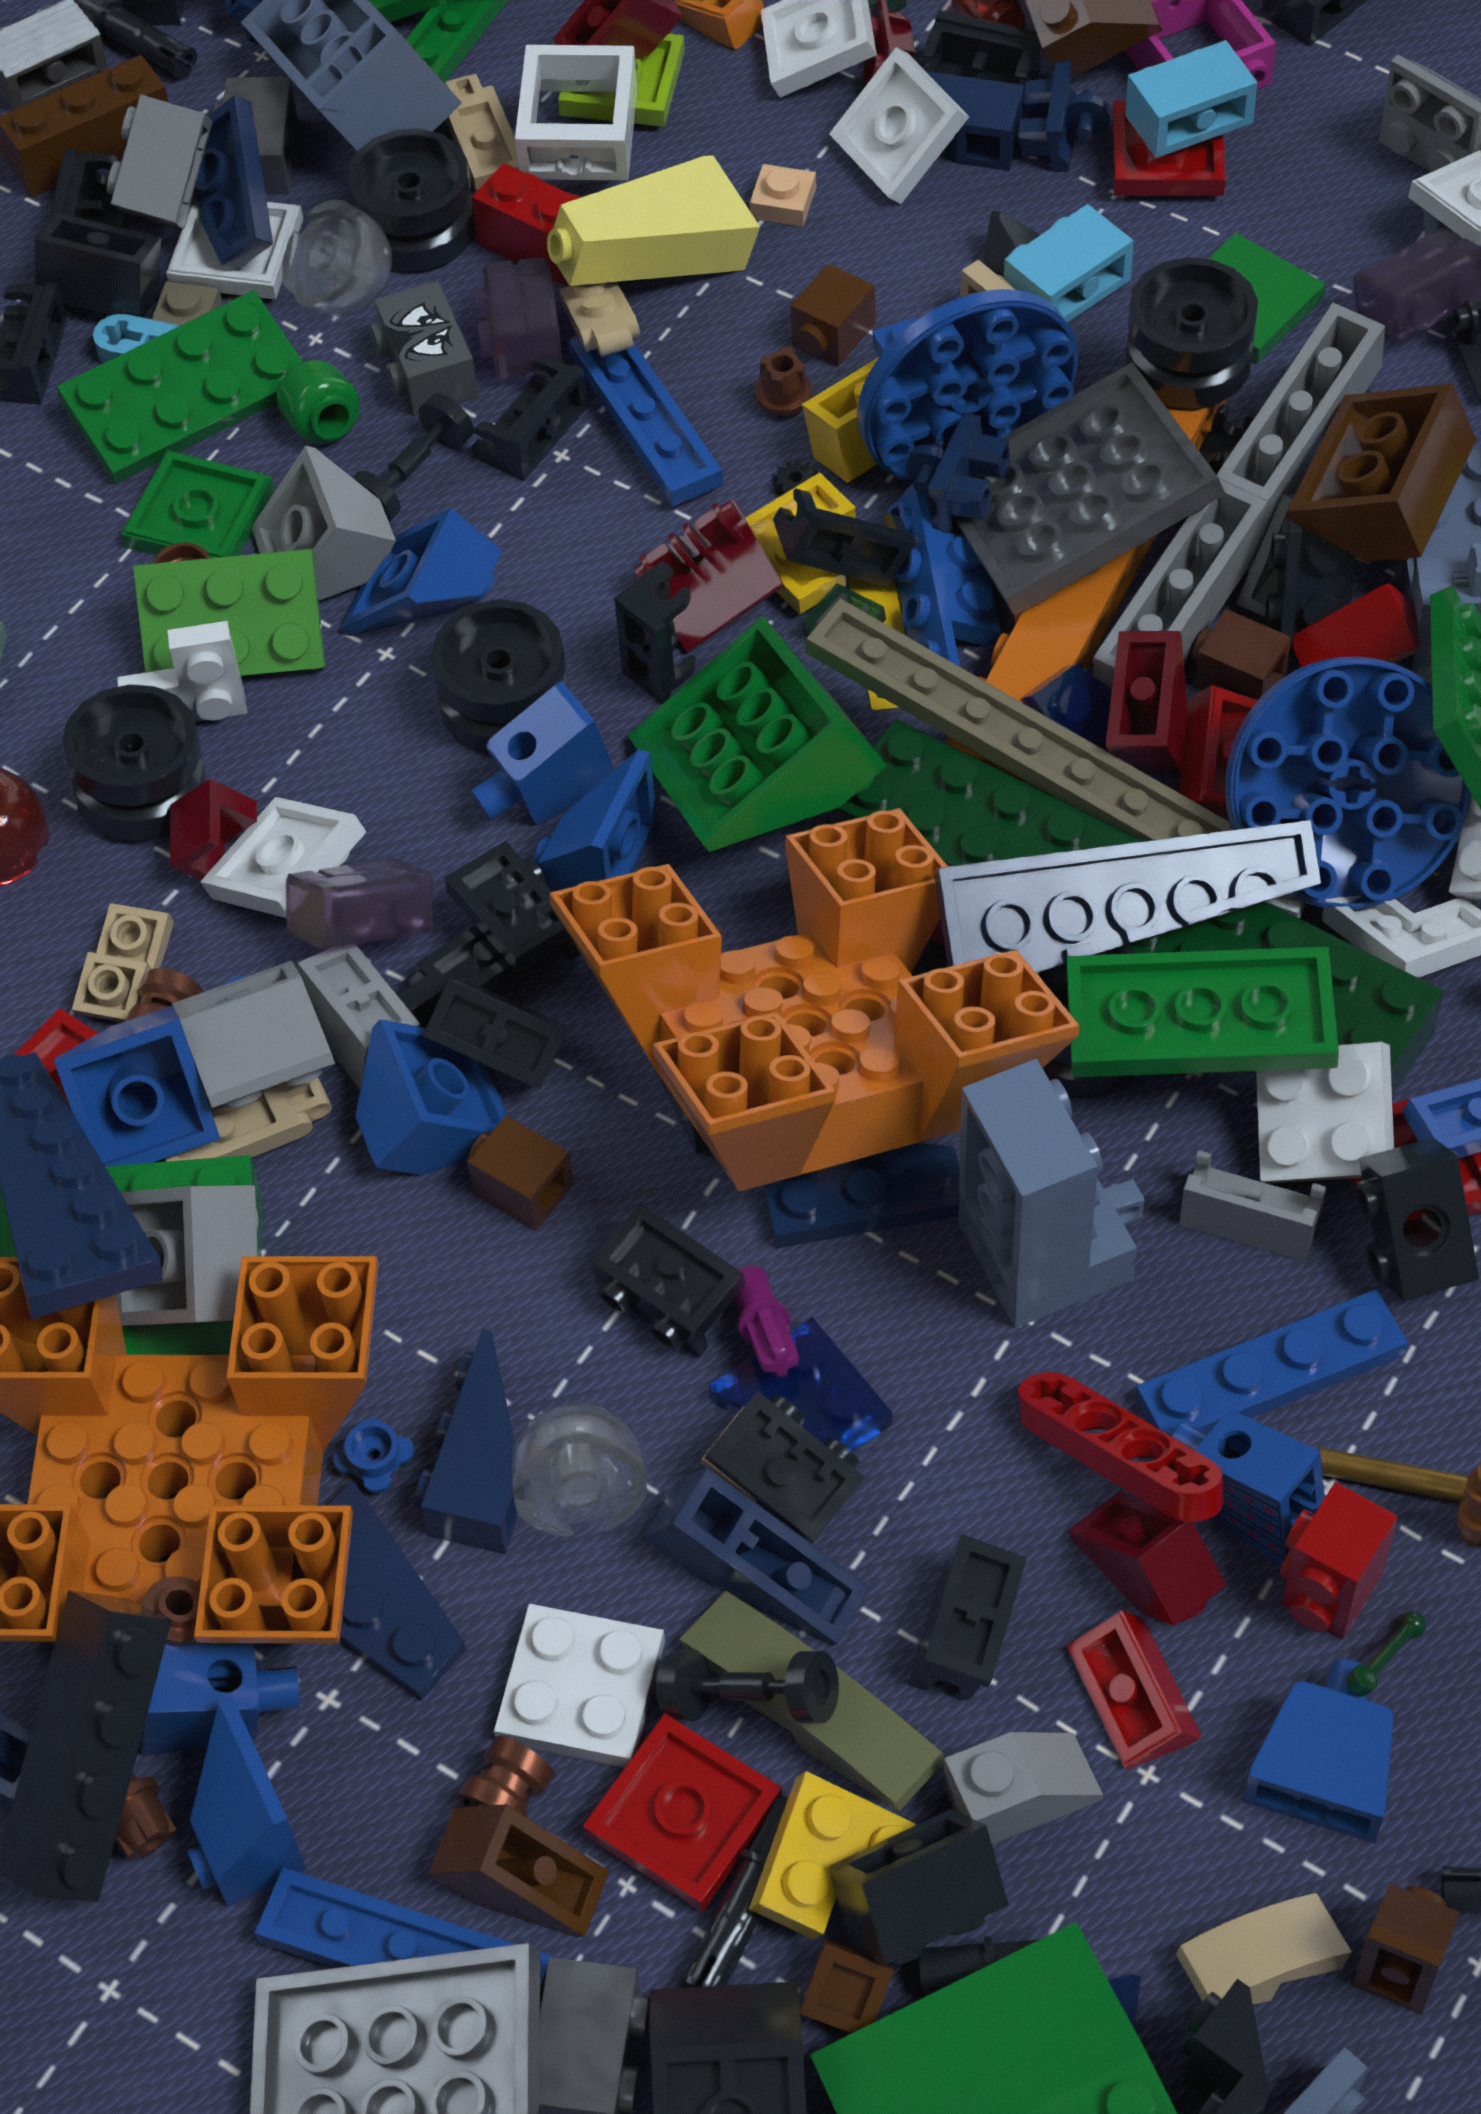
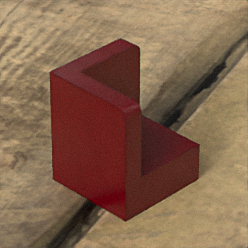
M209 779L170 804V866L202 880L225 854V842L257 822V801L217 781Z

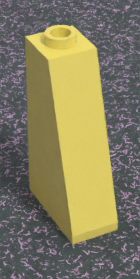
M710 155L702 156L561 204L554 228L548 235L547 250L551 260L557 264L569 286L741 271L746 269L760 226L715 157Z

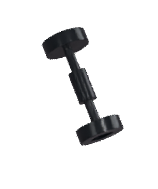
M433 394L419 408L420 422L428 433L422 439L414 438L388 465L390 472L383 480L368 471H358L352 477L381 501L389 523L401 510L399 499L391 487L398 480L405 482L431 455L429 447L437 441L450 449H460L474 434V426L469 415L457 402L445 395Z
M672 1650L664 1656L660 1663L656 1680V1693L662 1713L667 1714L676 1721H697L700 1719L708 1707L711 1693H720L723 1700L771 1701L775 1694H785L788 1710L795 1721L799 1723L823 1724L832 1717L836 1709L839 1696V1678L832 1657L825 1651L797 1652L789 1662L784 1680L775 1679L770 1672H724L720 1679H711L707 1661L700 1652L696 1650Z

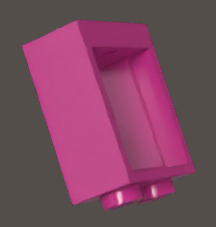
M1152 0L1163 31L1125 50L1139 70L1174 59L1159 39L1207 21L1222 41L1226 40L1256 79L1258 90L1272 83L1276 43L1242 0H1175L1171 4L1172 0Z

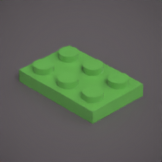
M313 549L133 566L145 673L174 668L167 630L228 621L241 676L326 667Z

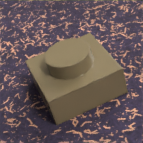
M166 281L152 320L181 326L221 306L220 290L218 287Z

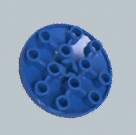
M1010 289L988 290L966 295L945 303L922 317H913L872 332L873 349L879 358L863 385L857 408V423L862 441L874 461L889 474L905 481L915 482L906 469V460L910 452L916 446L933 445L935 441H943L949 444L963 413L980 416L982 434L1002 438L1071 398L1074 394L1073 383L1078 367V348L1075 336L1062 314L1049 301L1029 292Z
M1337 657L1311 663L1285 676L1268 689L1246 715L1236 734L1228 758L1225 776L1226 807L1232 830L1311 820L1321 883L1288 895L1308 904L1333 909V906H1348L1351 909L1373 907L1383 904L1384 901L1398 898L1418 886L1438 868L1451 851L1464 825L1471 798V792L1433 730L1432 686L1408 669L1393 663L1365 657ZM1361 896L1355 901L1347 903L1325 901L1326 899Z

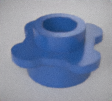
M367 1418L362 1420L348 1433L344 1447H340L335 1451L333 1461L339 1473H351L364 1481L367 1491L381 1493L391 1486V1476L399 1466L407 1464L413 1459L415 1451L413 1443L409 1438H397L395 1431L389 1425L377 1418ZM372 1451H378L380 1456L376 1460H371L368 1458V1454Z

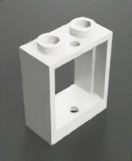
M526 45L515 133L518 170L534 174L539 179L628 181L637 96L634 46ZM540 91L616 92L613 124L536 123ZM570 155H576V156H578L579 158H578V159H573V158H570L569 156H570Z

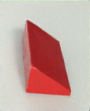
M1391 584L1378 587L1293 635L1292 642L1301 667L1337 657H1365L1395 664L1421 650L1414 603Z
M1210 686L1191 696L1188 700L1183 770L1179 778L1178 793L1219 817H1228L1225 798V776L1228 758L1242 722L1258 700L1216 686Z
M1122 1610L1066 1645L1124 1768H1134L1187 1747L1201 1738L1198 1727L1147 1624L1141 1617Z

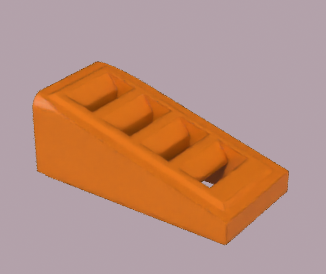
M675 0L683 15L680 19L682 22L733 49H739L763 26L761 10L764 9L762 0Z

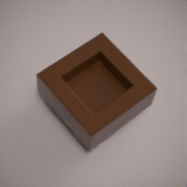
M824 1938L799 2005L800 2014L851 2034L874 2023L894 1972L893 1965H884L859 1951Z

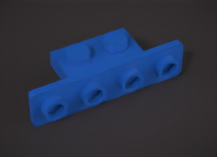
M912 483L900 499L894 502L887 511L889 514L902 518L908 534L913 535L916 541L915 546L894 577L897 580L901 600L902 622L906 626L907 637L960 666L955 639L989 647L1001 634L990 576L965 536L937 530L932 527L927 496L917 492L914 489V483Z

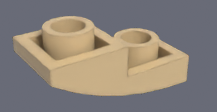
M113 903L109 904L96 953L88 952L72 1006L74 1014L125 1022L130 1009L141 1002L139 988L145 974L150 969L160 968L174 924L169 913Z
M1314 1893L1276 1903L1221 1924L1180 1945L1176 1955L1202 2002L1211 1992H1215L1223 1998L1238 1978L1250 1987L1254 2005L1271 2001L1283 1982L1342 1970L1352 1951L1318 1894Z

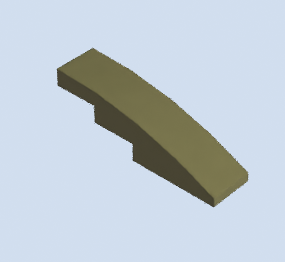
M725 1591L680 1638L685 1650L700 1652L706 1659L709 1669L720 1676L724 1672H770L775 1679L785 1680L789 1662L797 1652L815 1651L776 1622L728 1591ZM837 1666L839 1678L838 1702L832 1717L823 1724L799 1723L795 1721L788 1710L785 1694H775L771 1701H744L791 1731L800 1749L897 1811H900L944 1763L945 1757L942 1751Z

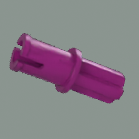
M746 1266L739 1269L744 1274L746 1285L734 1298L740 1313L738 1329L741 1337L752 1344L761 1370L773 1372L776 1378L787 1376L788 1369L798 1365L799 1362L798 1352L788 1330L791 1319L789 1312L784 1304L776 1300L768 1281L770 1279L767 1272L757 1266Z

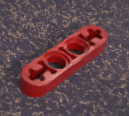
M1045 1372L1027 1377L1021 1382L1018 1388L1019 1416L1021 1424L1030 1432L1173 1519L1185 1522L1204 1521L1214 1517L1221 1511L1223 1506V1475L1221 1468L1212 1460L1070 1376L1062 1373ZM1094 1429L1108 1430V1431L1099 1432V1433L1083 1432V1431H1086V1430H1094ZM1143 1457L1155 1459L1145 1462L1130 1461L1131 1459Z

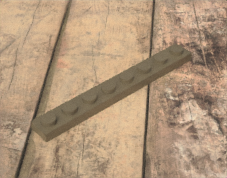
M839 598L806 639V654L1045 793L1144 842L1232 830L1230 822L841 598Z

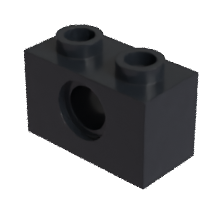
M1433 1137L1359 1158L1363 1181L1356 1184V1197L1363 1217L1371 1223L1374 1243L1368 1244L1367 1257L1377 1282L1386 1284L1405 1301L1480 1280L1458 1155ZM1422 1209L1419 1223L1413 1229L1403 1232V1226L1407 1217L1414 1211Z

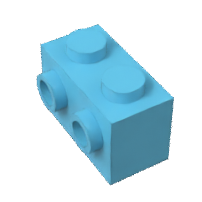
M1225 40L1129 74L1125 116L1154 157L1158 158L1252 124L1258 82Z
M1087 204L1069 217H1063L1056 221L1049 230L1028 244L1015 248L1004 260V277L1015 290L1029 292L1049 301L1058 309L1068 323L1131 280L1134 240Z

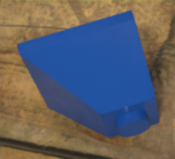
M449 508L394 536L396 542L392 546L389 556L381 562L370 580L362 584L340 630L351 636L447 612L468 601L477 602L488 593L494 584L495 575L492 572L502 550L453 508Z
M638 749L561 816L551 838L547 836L542 838L537 847L534 861L541 869L547 887L552 892L575 887L583 882L600 881L635 871L657 826L650 752Z
M173 1006L111 1026L54 1058L71 1111L104 1166L153 1163L220 1139L180 1019Z
M379 1019L372 1027L355 1115L365 1139L367 1151L373 1159L375 1167L427 1175L468 1160L469 1152L478 1137L487 1131L491 1133L507 1115L487 1066L423 1037L426 1028Z
M233 1696L218 1702L190 1818L200 1844L187 1850L203 1889L205 1890L218 1884L227 1907L275 1885L282 1867L300 1873L307 1870L289 1821Z

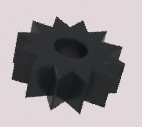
M799 460L794 465L786 461V467L777 466V474L773 475L775 494L783 495L816 475L817 469H809V463L801 465Z

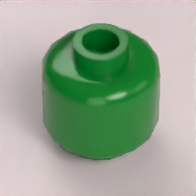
M310 360L299 363L287 372L281 380L277 391V405L283 418L298 436L309 443L325 445L338 441L354 427L360 413V398L354 386L339 369L326 361Z

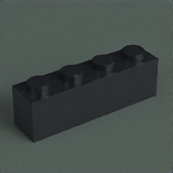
M68 1590L0 1851V1874L36 1897L99 1902L172 1621L131 1599Z

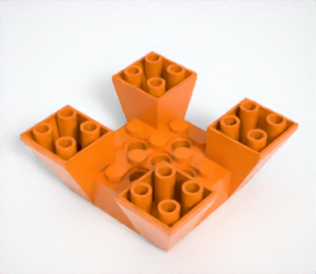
M900 808L890 811H877L869 816L832 825H819L811 830L786 835L785 848L798 935L786 936L777 941L741 950H732L721 954L722 935L669 864L658 867H645L633 873L600 881L583 882L575 887L550 892V905L628 1030L739 1192L961 1131L962 1087L1036 1058L1043 1068L1079 1035L1080 1025L1017 949L1005 953L992 954L985 958L947 968L934 969L916 976L911 975L940 919L934 871L948 866Z
M242 1256L229 1355H127L116 1295L32 1319L27 1307L17 1257H0V1413L38 1437L28 1504H0V1641L55 1642L68 1590L127 1598L142 1605L146 1592L153 1584L164 1578L178 1576L192 1579L201 1585L194 1634L197 1643L340 1644L353 1510L351 1506H318L323 1452L367 1382L379 1266L377 1256ZM247 1492L243 1498L234 1500L238 1495ZM177 1493L174 1498L168 1499L171 1495ZM170 1555L167 1561L158 1563L163 1557Z

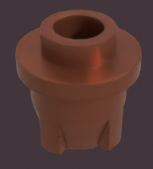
M783 346L782 351L774 352L769 356L763 355L760 359V378L755 386V397L758 405L770 414L778 416L796 414L803 410L802 404L812 398V385L806 376L805 363H800L798 357L794 354V348Z
M178 1576L164 1578L153 1584L144 1596L143 1606L172 1620L166 1641L168 1645L183 1646L197 1643L194 1634L201 1585L192 1579Z
M135 1774L131 1776L115 1842L127 1861L133 1857L139 1858L143 1856V1858L152 1855L170 1837L177 1833L176 1827L157 1798L160 1787L153 1777L137 1779Z

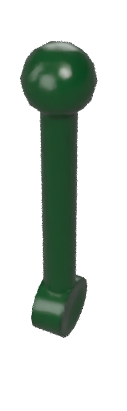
M1416 1611L1404 1613L1399 1620L1398 1631L1367 1665L1359 1664L1347 1674L1346 1682L1355 1694L1367 1696L1378 1685L1376 1675L1410 1638L1415 1639L1424 1634L1427 1626L1423 1615Z

